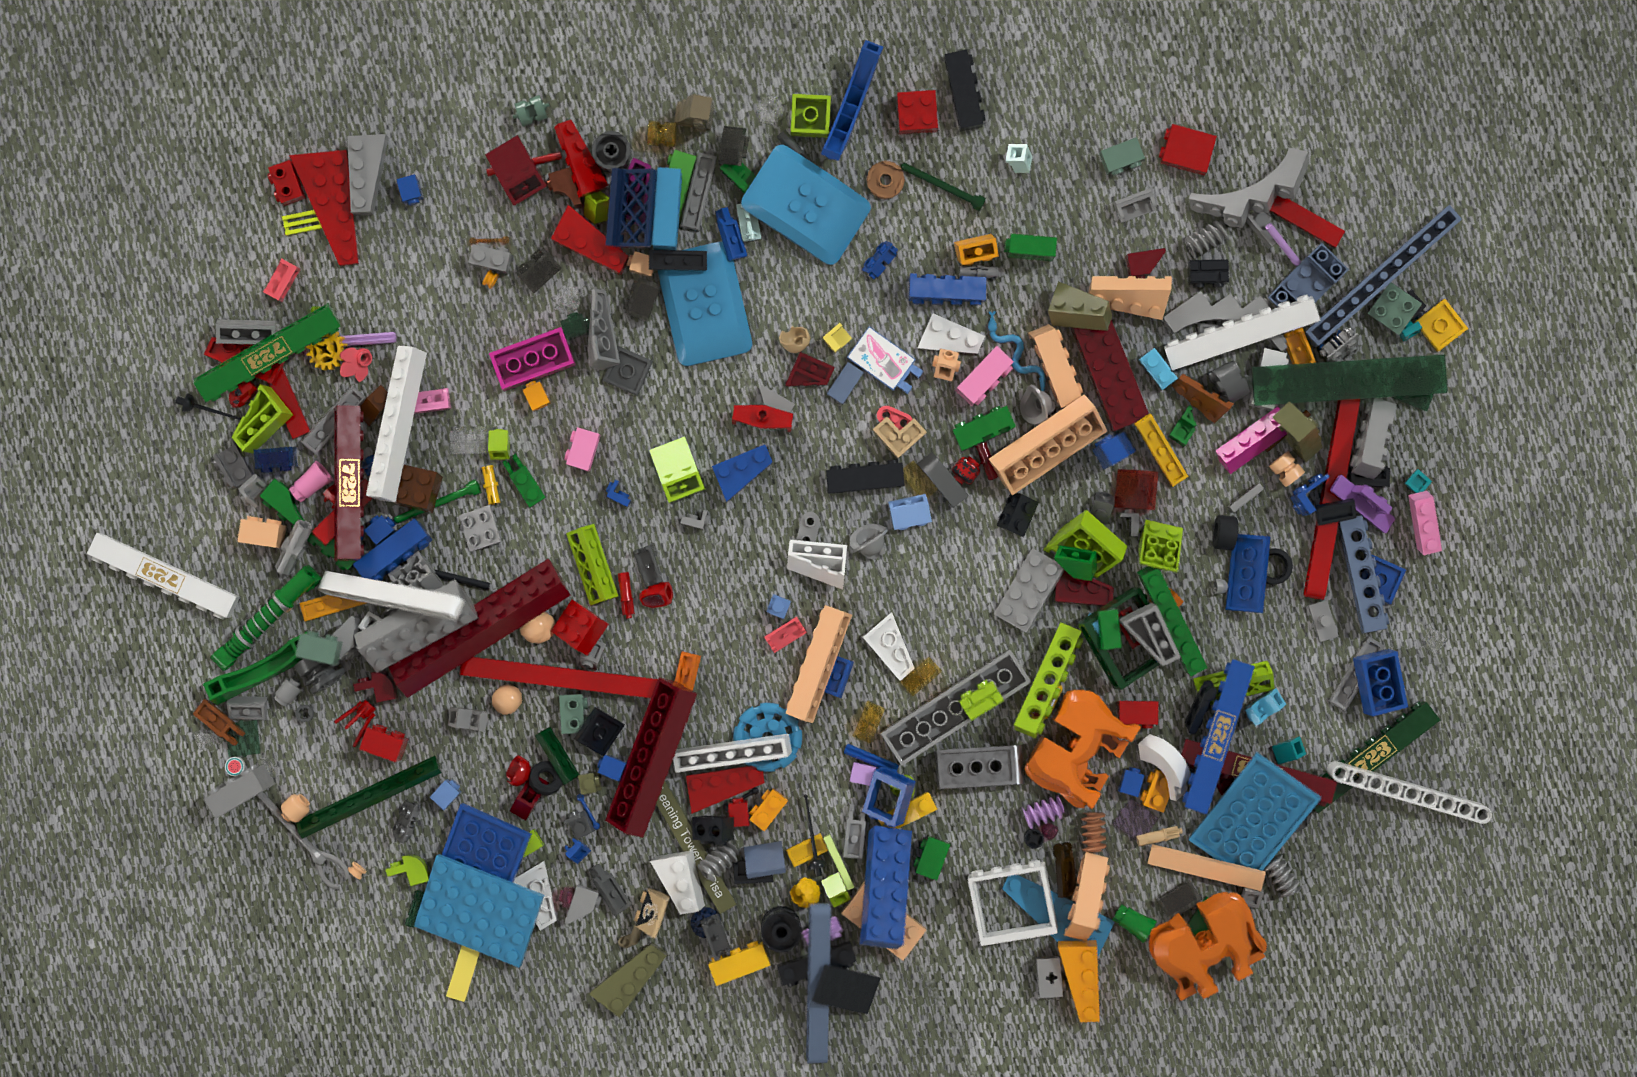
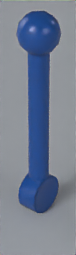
M578 794L577 800L582 803L585 811L587 812L589 818L593 823V828L595 830H598L600 828V824L595 821L592 813L590 812L587 804L585 803L584 795Z

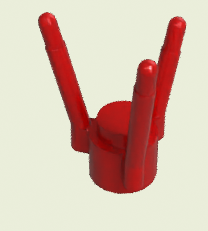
M366 699L363 702L359 701L356 706L334 721L336 724L356 711L357 714L344 727L348 729L360 716L363 719L368 717L356 737L353 747L357 746L370 721L375 717L373 712L376 708Z

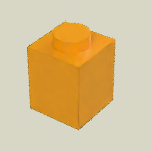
M532 381L525 385L526 388L523 389V392L532 411L535 412L551 404L540 381L537 383Z

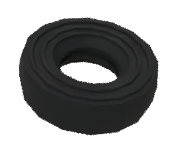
M541 761L531 769L529 784L536 793L547 796L556 793L561 788L563 782L550 761ZM540 773H550L553 777V782L549 785L541 783L539 780Z

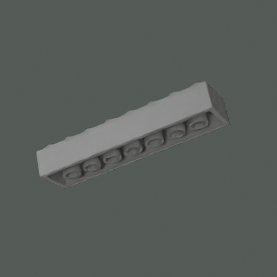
M1010 649L880 732L901 766L971 722L959 703V700L962 699L960 697L961 694L968 690L971 692L977 690L978 687L976 685L987 680L988 682L993 681L1005 700L1031 683V680Z

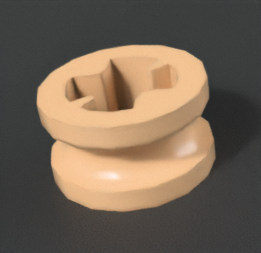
M354 861L352 862V867H348V871L359 880L362 879V874L367 872Z

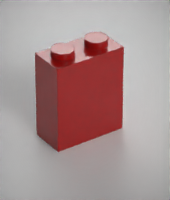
M1172 124L1170 129L1166 128L1163 139L1166 140L1165 147L1161 146L1159 152L1160 164L1204 176L1209 167L1217 136Z

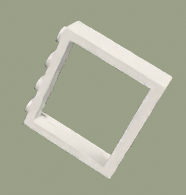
M1034 860L1030 861L1028 865L1021 866V863L1010 865V868L1002 869L1001 866L991 868V871L975 870L972 871V874H969L968 883L981 946L1058 933L1045 862ZM1040 871L1050 922L987 933L977 881Z

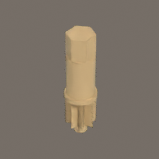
M1177 826L1166 829L1162 828L1158 831L1138 835L1136 840L1138 846L1162 841L1166 842L1170 839L1179 838V834H1182L1183 831L1182 828Z

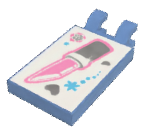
M871 327L867 328L847 356L850 361L893 391L898 387L908 394L912 386L904 381L906 377L911 373L919 379L923 374V370L913 365L916 360Z

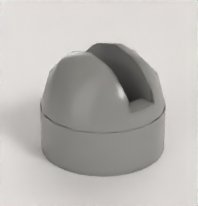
M1213 580L1214 594H1223L1228 590V584L1225 580Z

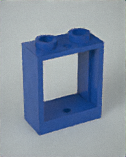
M884 766L875 769L862 812L868 814V817L871 819L885 822L884 824L888 827H896L903 824L916 781ZM882 781L901 790L894 815L874 807Z

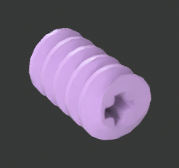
M1056 795V801L1050 797L1048 804L1045 800H1041V806L1034 802V809L1029 804L1026 811L1022 807L1030 829H1033L1034 822L1039 827L1040 820L1048 824V818L1055 822V815L1061 820L1062 813H1065L1059 795Z

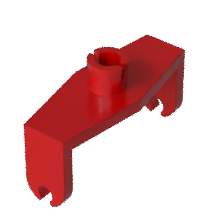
M734 405L732 424L736 425V422H740L760 429H787V432L791 433L793 413L766 405Z

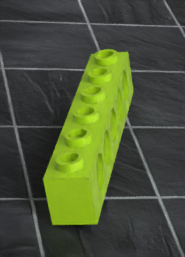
M1060 622L1014 724L1016 731L1035 739L1038 734L1041 735L1045 728L1043 722L1046 717H1050L1053 710L1051 704L1060 695L1061 689H1059L1061 682L1065 683L1069 672H1066L1068 666L1073 665L1076 659L1074 653L1077 648H1081L1084 641L1081 630ZM1062 644H1069L1071 646L1068 650L1060 648ZM1055 661L1063 663L1061 667H1054L1052 664ZM1053 678L1055 682L1049 685L1045 683V680ZM1045 695L1048 698L1046 701L1040 702L1037 700V697ZM1032 712L1040 714L1037 719L1029 717Z

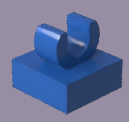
M573 838L572 841L575 844L571 848L566 845L565 849L567 852L565 854L570 860L579 864L591 850L587 845Z

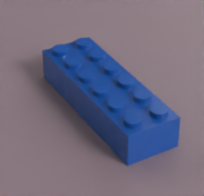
M874 826L869 830L860 936L861 945L899 949L904 945L912 831Z

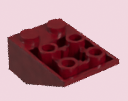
M518 135L485 154L513 206L547 187V182Z

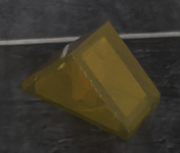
M867 701L852 736L871 743L885 708Z

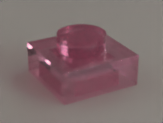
M565 886L564 890L560 891L559 902H562V907L570 908L573 895V887Z

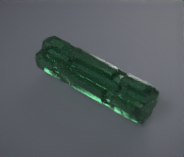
M422 890L414 892V900H412L408 912L409 917L405 922V925L408 927H415L416 917L424 895Z

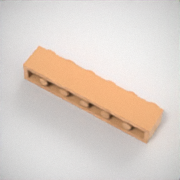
M827 605L821 610L820 620L813 631L812 642L807 648L806 658L800 667V675L793 686V694L787 703L785 714L806 722H814L850 623L851 614Z

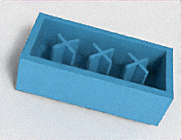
M658 167L654 200L655 211L653 212L652 224L654 226L651 236V245L654 250H677L682 186L681 169Z

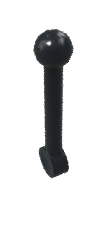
M754 787L750 792L741 797L744 800L753 794L756 795L759 793V789ZM728 803L723 805L725 811H728Z

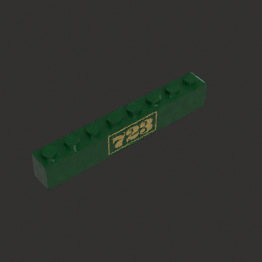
M1417 701L1410 707L1411 711L1407 714L1403 712L1395 718V723L1391 726L1389 724L1385 725L1380 729L1381 733L1378 736H1371L1364 742L1365 746L1361 749L1355 748L1349 753V758L1345 761L1341 759L1338 762L1374 772L1441 720L1427 702ZM1341 768L1336 769L1335 776L1341 773ZM1327 771L1320 775V777L1334 780L1327 774ZM1359 773L1354 774L1353 781L1359 778ZM1337 781L1332 803L1354 786ZM1316 805L1313 810L1319 814L1326 807Z

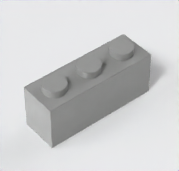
M217 319L216 343L256 344L276 332V321Z

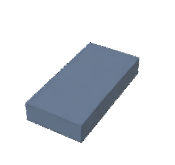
M847 362L827 395L843 405L864 372Z

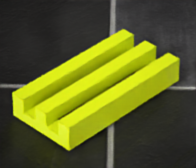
M311 210L282 216L285 235L322 229L319 222L318 225L289 230V227L319 221L315 217L288 223V220L316 215L315 211Z

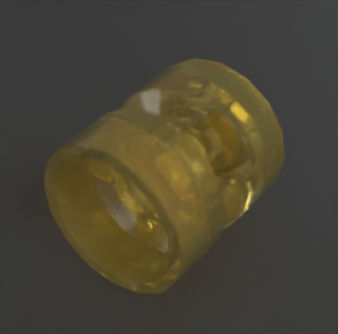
M649 121L647 144L659 146L662 143L665 147H675L676 122L661 124L660 121Z

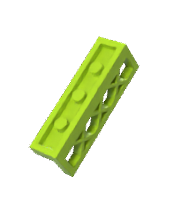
M595 524L580 527L566 533L590 606L618 597ZM574 534H578L579 544L576 543ZM582 553L585 555V558H586L585 562L582 561V558H581V554H582ZM588 571L591 573V576H592V579H591V580L588 579V576H587V572H588ZM594 589L597 591L599 599L595 600L593 594Z
M1268 660L1251 664L1255 668L1245 697L1275 689L1273 672ZM1222 671L1193 678L1197 693L1201 685H1203L1202 683L1205 680H1210L1217 690L1215 699L1219 700L1221 692H1218L1221 681L1226 680L1227 674ZM1269 680V684L1259 685L1262 681ZM1215 699L1210 701V705L1214 704Z

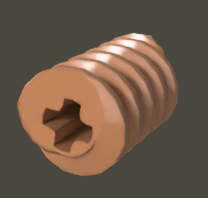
M1084 812L1086 817L1081 818V820L1087 822V824L1081 826V828L1087 830V832L1082 833V836L1087 837V840L1082 841V844L1088 845V847L1082 849V851L1102 852L1101 849L1107 847L1106 844L1101 843V841L1106 840V836L1101 835L1106 832V829L1100 827L1106 824L1104 820L1100 819L1105 817V813Z

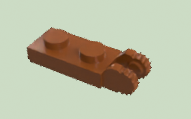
M204 699L193 713L195 717L212 731L234 746L238 744V741L229 735L228 731L233 729L238 735H245L244 730L207 699Z

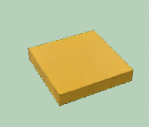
M1443 299L1414 322L1418 321L1420 323L1422 334L1436 352L1442 350L1468 329L1446 299Z

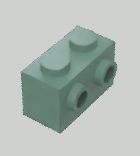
M1137 137L1101 150L1099 153L1106 174H1112L1113 176L1123 173L1125 168L1130 167L1134 169L1141 166V162L1145 159Z
M308 630L307 634L300 633L296 657L338 665L343 642L337 641L338 637L326 635L325 638L319 637L318 632Z
M584 694L559 695L561 734L578 733L588 718L585 717V709H588V698H584Z

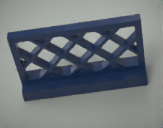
M612 168L606 233L607 246L615 248L651 247L657 170ZM629 174H633L636 178L631 185H629ZM646 174H650V181L645 185L642 179ZM639 183L643 189L636 194L633 189ZM631 193L634 199L628 205L627 196ZM647 193L648 201L643 204L640 199ZM638 203L641 209L635 214L632 207ZM629 212L633 218L626 223V214ZM645 212L647 217L646 221L642 224L639 217ZM636 222L639 228L633 233L630 227ZM642 231L645 234L644 243H640L637 239ZM628 232L631 237L625 243L624 234Z

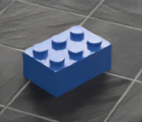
M1385 649L1353 658L1364 714L1373 717L1408 708L1397 651Z

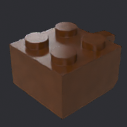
M403 464L396 502L393 503L433 513L443 477L435 471Z

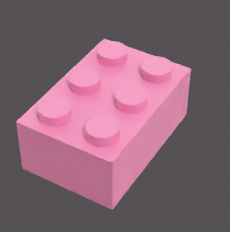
M996 346L955 391L971 406L974 404L978 406L986 398L984 393L987 390L991 392L1000 383L998 378L1000 376L1005 378L1013 369L1011 365L1014 361Z

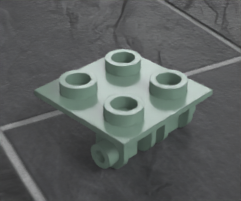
M1390 282L1368 314L1400 335L1422 303Z

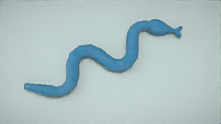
M989 311L991 318L988 322V329L991 338L997 343L1015 342L1017 348L1012 356L1014 361L1012 363L1013 369L1020 374L1038 373L1041 391L1045 392L1046 376L1043 369L1036 365L1021 366L1019 364V359L1024 351V342L1019 336L1014 334L996 335L997 324L993 318L996 312L992 313Z

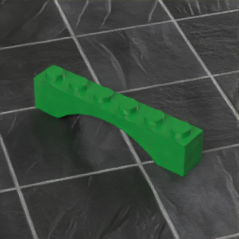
M274 478L260 495L264 499L262 503L269 509L272 507L278 511L277 516L284 521L289 520L293 524L291 526L293 528L296 521L305 520L298 511L294 496L289 488L280 480ZM310 533L307 541L313 546L316 544L322 548L321 553L326 557L334 558V539L325 546ZM337 561L335 564L343 571L345 569L352 570L353 564L356 561Z
M1147 566L1139 570L1137 574L1151 601L1157 605L1181 657L1179 660L1185 672L1191 677L1207 669L1208 667L1160 569Z
M300 635L289 640L273 654L250 666L219 675L203 683L209 700L219 705L293 668L304 659L295 656Z

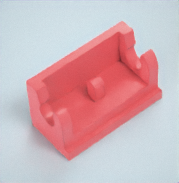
M281 258L277 269L263 292L283 302L300 268Z
M795 617L764 638L772 651L776 653L807 632L799 619Z

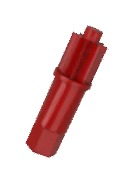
M629 572L618 573L622 615H626V619H630L635 612Z

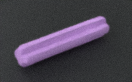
M396 333L343 336L345 339L342 341V343L348 344V346L395 343Z

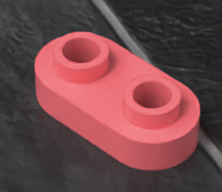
M882 406L877 412V420L879 422L884 420L883 413L888 412L890 414L889 419L899 430L903 428L900 425L901 420H906L907 424L912 420L909 414L891 406Z

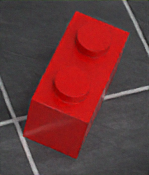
M1118 700V719L1126 725L1142 724V728H1153V725H1158V701Z

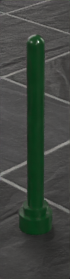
M902 163L900 166L902 170L971 203L970 205L973 206V209L979 212L984 205L986 198L981 195H970L907 163Z

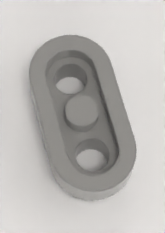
M807 512L802 516L797 536L798 541H803L804 537H809L810 542H816L820 519L817 514ZM808 518H812L814 520L813 525L807 524Z

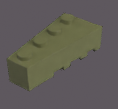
M651 942L598 986L593 988L589 995L620 1017L668 953L654 942Z

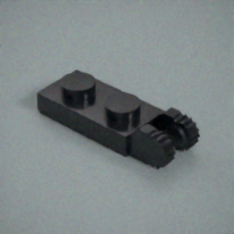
M1205 680L1202 683L1203 685H1201L1184 722L1191 734H1196L1198 728L1202 726L1204 714L1210 708V701L1214 700L1217 695V690L1210 680Z

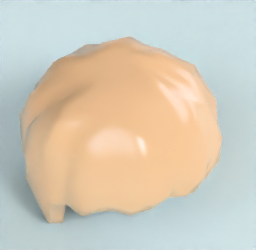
M544 612L521 626L520 633L528 642L543 643L550 640L554 635L551 630L555 625V620L547 612Z

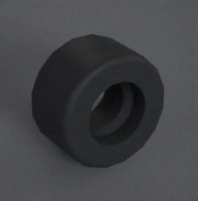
M1218 515L1214 522L1213 547L1214 549L1232 551L1236 546L1238 537V519L1233 516Z

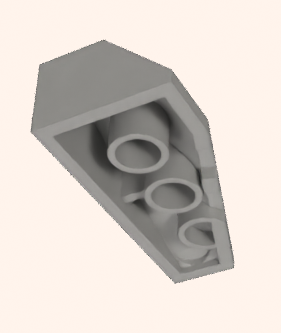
M595 288L592 289L587 347L588 362L591 368L604 370L620 364L607 293L604 290Z

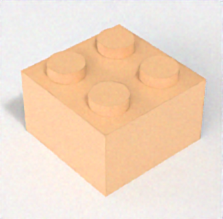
M247 516V520L241 519L237 542L281 548L285 540L287 527L281 525L282 521L266 519L265 523L262 522L263 518Z

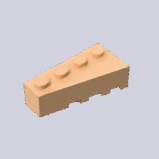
M1048 324L1028 332L1030 339L1032 338L1036 342L1035 352L1039 359L1043 360L1041 365L1046 377L1050 379L1048 383L1058 406L1063 408L1080 398L1083 390L1080 383L1075 381L1076 371L1073 365H1069L1067 359L1070 356L1066 347H1062L1060 341L1063 338L1059 329L1056 330Z

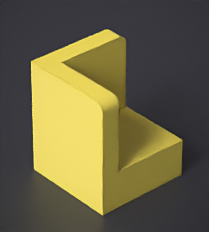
M841 323L823 337L824 342L834 353L838 352L852 339Z

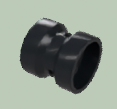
M1036 828L1028 829L1024 834V842L1028 847L1036 849L1042 846L1044 836Z

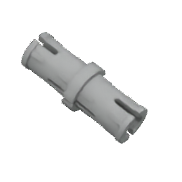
M960 266L959 277L974 276L998 279V266Z

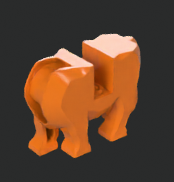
M1086 690L1067 691L1063 696L1052 720L1076 733L1077 737L1071 738L1067 745L1069 747L1067 751L1041 736L1031 752L1024 770L1030 780L1045 789L1060 793L1074 807L1084 808L1088 806L1093 809L1101 796V793L1098 791H1101L1109 775L1106 773L1093 774L1088 769V761L1097 754L1100 746H1103L1109 753H1113L1116 757L1120 758L1128 743L1134 740L1141 727L1137 724L1126 725L1122 723L1117 717L1113 716L1111 710L1099 695ZM1085 787H1094V788L1097 789L1098 791L1092 790V789H1087V788H1085Z
M1217 893L1203 902L1196 903L1208 930L1197 933L1195 937L1179 913L1175 914L1171 920L1152 929L1149 936L1150 954L1155 959L1156 964L1177 981L1178 987L1175 992L1180 1001L1194 995L1197 991L1203 999L1217 993L1219 989L1207 971L1208 967L1219 963L1224 957H1230L1233 960L1231 972L1237 981L1253 974L1254 972L1249 965L1265 958L1266 941L1256 930L1250 908L1239 894ZM1194 983L1197 984V991L1194 988Z

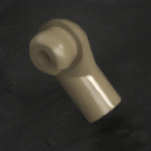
M634 924L631 934L619 938V946L629 948L638 944L642 930Z

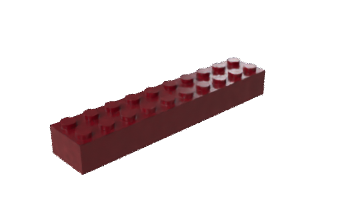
M546 559L476 603L474 606L478 616L477 619L390 665L388 668L396 686L407 698L571 596L560 573L550 559Z

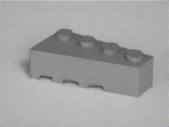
M1375 397L1370 403L1367 402L1364 413L1367 414L1366 419L1360 425V431H1362L1361 438L1358 437L1355 448L1358 450L1356 455H1353L1350 466H1353V474L1374 480L1384 469L1385 463L1382 462L1388 450L1384 446L1387 445L1391 435L1387 430L1392 427L1397 404Z

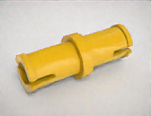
M493 465L481 467L485 483L483 488L486 489L488 505L501 503L497 489L499 484L495 479Z

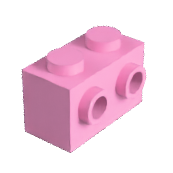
M577 427V430L571 434L570 442H573L571 449H567L564 460H567L566 464L590 472L601 435Z

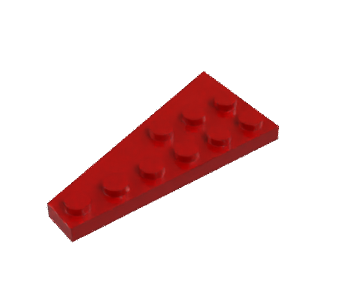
M347 150L289 155L339 266L359 264L354 215L351 213Z

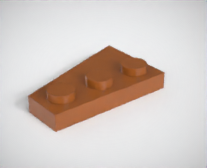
M1182 374L1171 385L1178 394L1185 397L1193 407L1202 412L1214 424L1234 405L1230 401L1225 403L1220 400L1219 395L1215 392L1211 394L1205 391L1202 384L1185 374Z

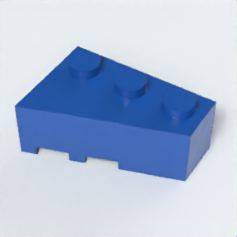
M764 444L713 465L712 468L726 502H729L773 462Z

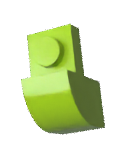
M413 854L402 856L403 864L401 860L390 863V867L385 869L387 877L406 872L410 886L427 882L430 877L426 862L421 857Z

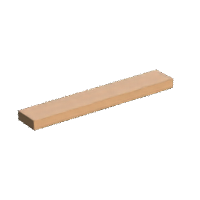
M1154 844L1151 846L1147 863L1258 891L1262 890L1266 871Z

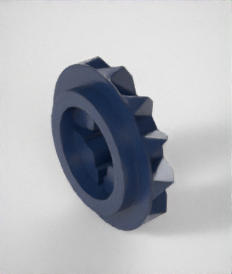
M703 907L699 912H694L691 917V929L699 937L706 938L703 927H698L701 923L700 920L703 919L702 915H704V918H707L718 912L709 907Z

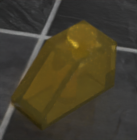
M928 656L900 683L914 696L942 670Z

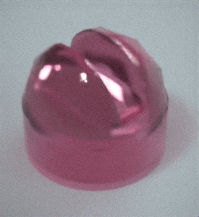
M1052 823L1044 824L1041 832L1045 838L1052 840L1058 833V827Z

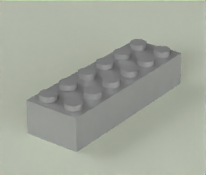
M456 580L434 592L454 595L465 601L457 620L398 610L354 634L358 651L377 673L478 618L474 603Z

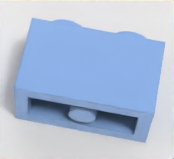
M926 494L888 502L894 530H905L911 526H924L932 522Z

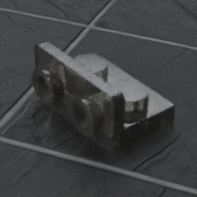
M544 248L535 251L531 256L532 258L527 263H522L515 273L533 293L539 290L562 269Z

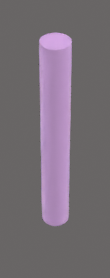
M1271 223L1267 224L1265 229L1291 262L1298 266L1301 263L1300 259Z

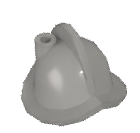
M1032 384L1027 387L1020 402V412L1024 420L1034 425L1047 420L1048 415H1051L1056 407L1054 401L1051 400L1046 392L1040 391Z
M867 524L857 528L850 537V548L853 552L860 550L861 554L868 559L878 558L886 553L884 534L888 531V528L880 524Z

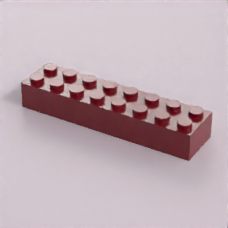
M658 678L605 821L628 835L643 838L648 829L649 821L655 810V805L661 794L664 781L668 775L670 765L675 757L676 749L698 694L676 681Z

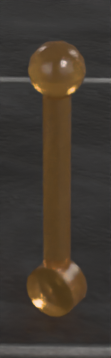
M507 236L492 239H476L471 237L469 242L472 245L478 242H503L507 244L509 243V238Z

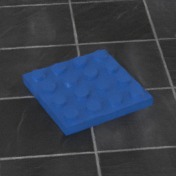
M462 803L459 806L442 855L514 883L532 833Z

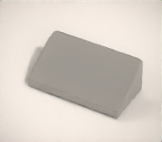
M235 696L227 701L228 717L232 720H267V697Z

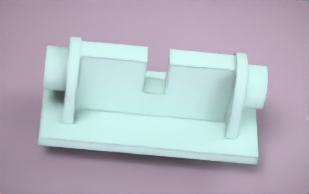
M736 204L743 242L761 239L758 219L745 211L741 204Z

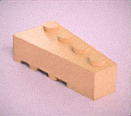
M1092 276L1088 293L1109 301L1111 310L1162 320L1171 292L1172 276H1165V279H1156V276H1148L1147 278H1136V276H1128V278Z
M1086 852L1081 858L1076 884H1079V886H1076L1072 897L1075 904L1072 905L1068 914V920H1071V923L1065 928L1064 936L1087 941L1093 931L1098 929L1100 924V918H1097L1098 912H1101L1103 907L1101 895L1105 893L1107 885L1104 879L1105 876H1108L1110 865H1107V857Z

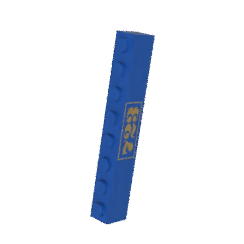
M1232 659L1231 663L1227 662L1224 673L1227 674L1225 681H1221L1218 692H1221L1219 700L1215 699L1212 708L1215 714L1213 718L1209 717L1206 729L1210 730L1207 737L1203 736L1200 745L1203 751L1201 755L1197 754L1194 763L1198 767L1195 774L1191 773L1188 784H1191L1189 792L1185 791L1182 800L1183 803H1186L1185 808L1204 814L1208 813L1255 668L1253 665Z

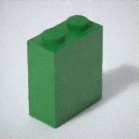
M1011 233L1004 242V252L1007 253V258L1052 262L1056 257L1057 237Z

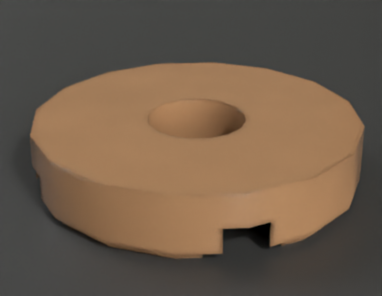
M881 161L873 165L869 170L867 186L870 192L877 198H894L903 189L904 174L901 168L894 162ZM883 175H888L891 178V183L883 185L880 182V178Z

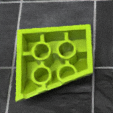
M1085 510L1062 526L1043 550L1048 553L1052 550L1056 553L1059 545L1097 551V570L1094 577L1098 578L1123 560L1128 546L1088 510Z

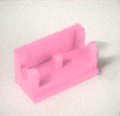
M449 389L419 392L414 414L451 409Z

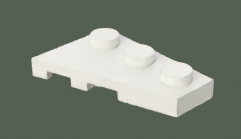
M933 313L917 349L940 351L941 348L959 353L978 354L985 336Z
M891 612L864 635L863 638L901 681L915 668Z
M544 860L517 876L514 880L515 884L545 895L536 920L539 930L557 921Z

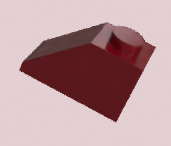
M1161 248L1127 254L1125 257L1128 275L1136 276V278H1146L1145 276L1152 272L1165 254L1166 249Z
M539 777L541 783L545 785L549 784V782ZM529 779L510 809V812L525 821L542 796L531 788Z

